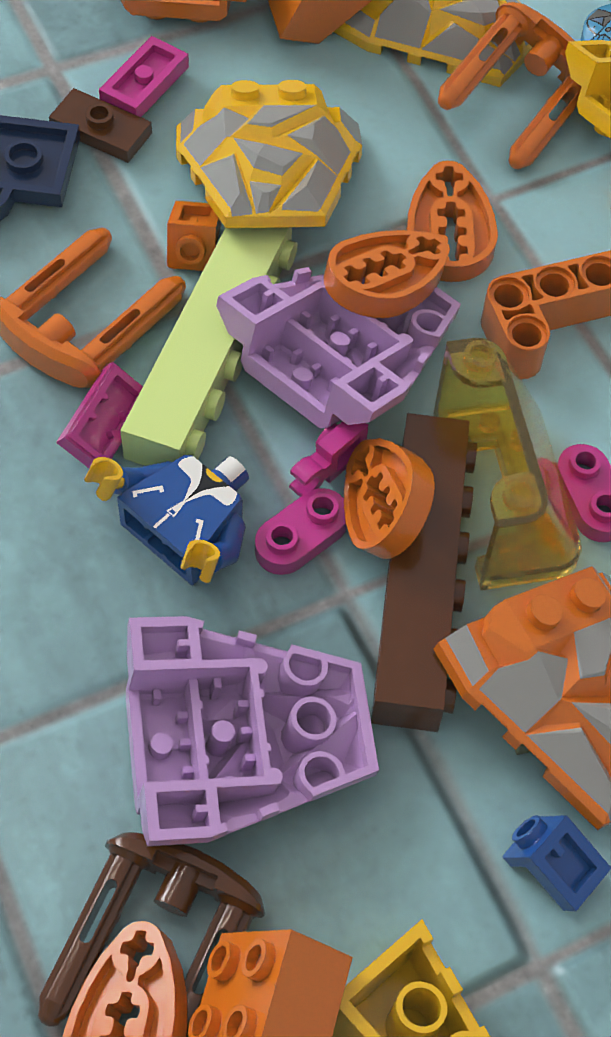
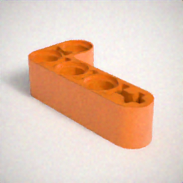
M611 250L502 275L489 283L481 316V326L498 365L505 374L516 379H529L535 376L542 366L550 337V330L611 316Z

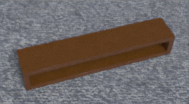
M407 413L402 447L421 457L429 466L434 476L435 490L429 515L420 533L404 552L389 559L371 724L438 732L443 712L453 714L457 689L452 680L447 678V672L433 648L438 642L458 630V628H451L453 612L461 613L464 603L466 581L456 579L457 564L465 565L467 561L470 533L461 532L460 525L461 517L470 518L473 487L464 486L465 473L473 474L477 454V442L468 441L470 423L468 420Z

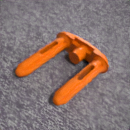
M508 2L498 7L495 14V23L478 40L474 48L441 85L438 104L445 110L462 105L515 41L518 45H521L525 40L533 47L524 58L527 70L536 76H544L554 65L561 71L557 78L562 83L552 96L547 99L544 106L510 148L509 164L512 168L519 170L533 164L577 108V101L582 86L571 79L565 55L568 42L575 40L565 30L531 7L522 3ZM490 42H495L498 47L486 61L480 60L479 55ZM562 99L565 101L566 106L553 121L549 118V113Z
M103 227L85 232L6 299L0 297V336L14 352L33 367L54 379L77 388H91L105 366L114 362L126 350L130 349L139 338L181 302L186 289L185 281L179 276L161 279L81 350L69 342L75 337L76 333L72 324L63 315L54 314L39 328L27 321L108 252L112 235L108 229Z

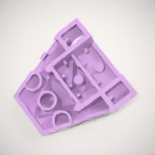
M309 267L295 269L292 281L272 284L268 275L254 277L218 296L216 307L228 334L243 345L241 363L244 370L320 429L328 428L341 420L347 425L368 423L402 402L457 316L461 303L436 287L431 295L422 303L402 315L391 318L362 316L345 309L335 302L325 289L323 282L324 274L311 277L312 271Z
M187 616L129 618L127 625V665L129 678L126 686V709L135 810L137 814H141L142 832L147 846L209 843L227 834L374 777L378 773L379 766L361 663L296 645H291L288 651L255 643L257 635L240 630L237 637L203 629L204 621Z

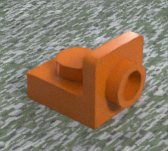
M175 201L167 223V266L169 268L204 270L217 245L222 222L208 203Z

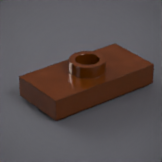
M75 88L69 92L49 116V121L79 124L80 142L127 163L130 162L152 134L151 121Z

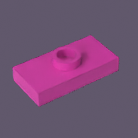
M111 362L103 368L56 443L87 468H90L95 458L106 457L112 459L122 443L120 430L143 386L118 365Z

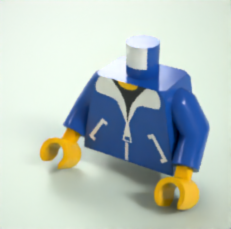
M183 455L173 462L166 461L142 467H121L116 461L106 457H98L93 460L84 481L100 484L96 495L102 501L111 499L113 493L118 494L120 524L190 585L193 586L199 579L204 583H210L214 572L238 561L246 526L242 519L243 500L236 491L249 480V475L237 459L228 456L212 471L192 455Z

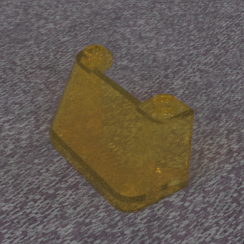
M484 338L447 341L433 414L436 417L470 421L468 441L477 442V451L494 449L502 474V478L495 484L490 496V508L495 523L485 555L477 557L475 564L480 589L488 590L548 581L569 575L575 569L582 552L581 540L539 406L503 350L497 344Z

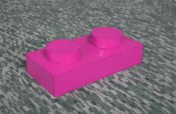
M151 36L99 88L100 100L142 117L189 68V54Z

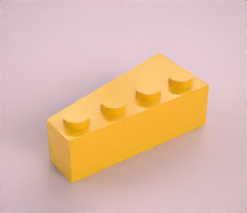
M423 919L345 986L332 1037L491 1036L485 1026L479 1027L461 995L463 988L450 967L445 968L431 944L434 938Z

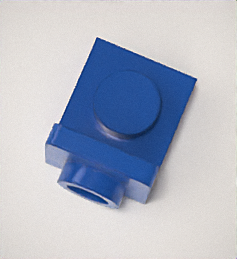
M536 815L525 820L514 831L512 835L514 843L502 856L510 867H526L563 911H577L611 870V866L567 815Z

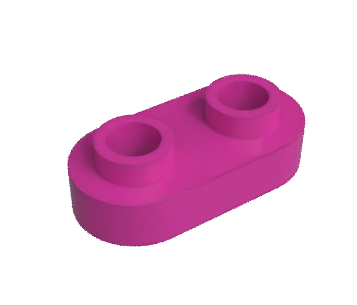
M587 444L572 445L566 448L558 459L555 469V481L579 531L593 541L610 542L611 512H603L597 506L604 505L611 509V465L605 454L596 447ZM577 464H584L591 469H583Z
M313 489L261 525L255 536V556L260 566L273 574H290L299 570L339 540L347 530L344 498L339 493L330 489ZM325 508L331 512L326 515H320L314 510ZM277 537H286L291 542L279 545L273 540Z

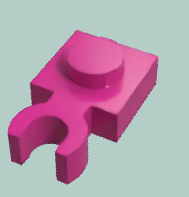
M342 421L339 425L335 423L325 428L316 441V452L311 456L302 458L291 468L290 474L296 479L289 484V488L301 497L310 490L320 488L324 480L331 483L346 470L348 460L356 446L367 439L369 424L347 425Z

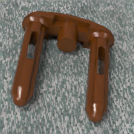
M122 833L107 840L105 844L110 856L39 996L38 1017L44 1025L55 1027L69 1016L82 984L100 957L115 925L118 923L121 912L141 871L147 870L154 874L159 872L165 875L154 902L173 914L187 917L199 891L213 896L215 901L219 902V906L184 979L187 993L186 1037H188L191 1017L200 1006L203 993L196 994L195 990L206 969L209 956L220 939L221 933L247 932L252 919L256 917L262 918L265 915L262 898L247 880L224 863L196 848L185 844L147 846L142 833ZM116 888L92 939L84 943L109 890Z

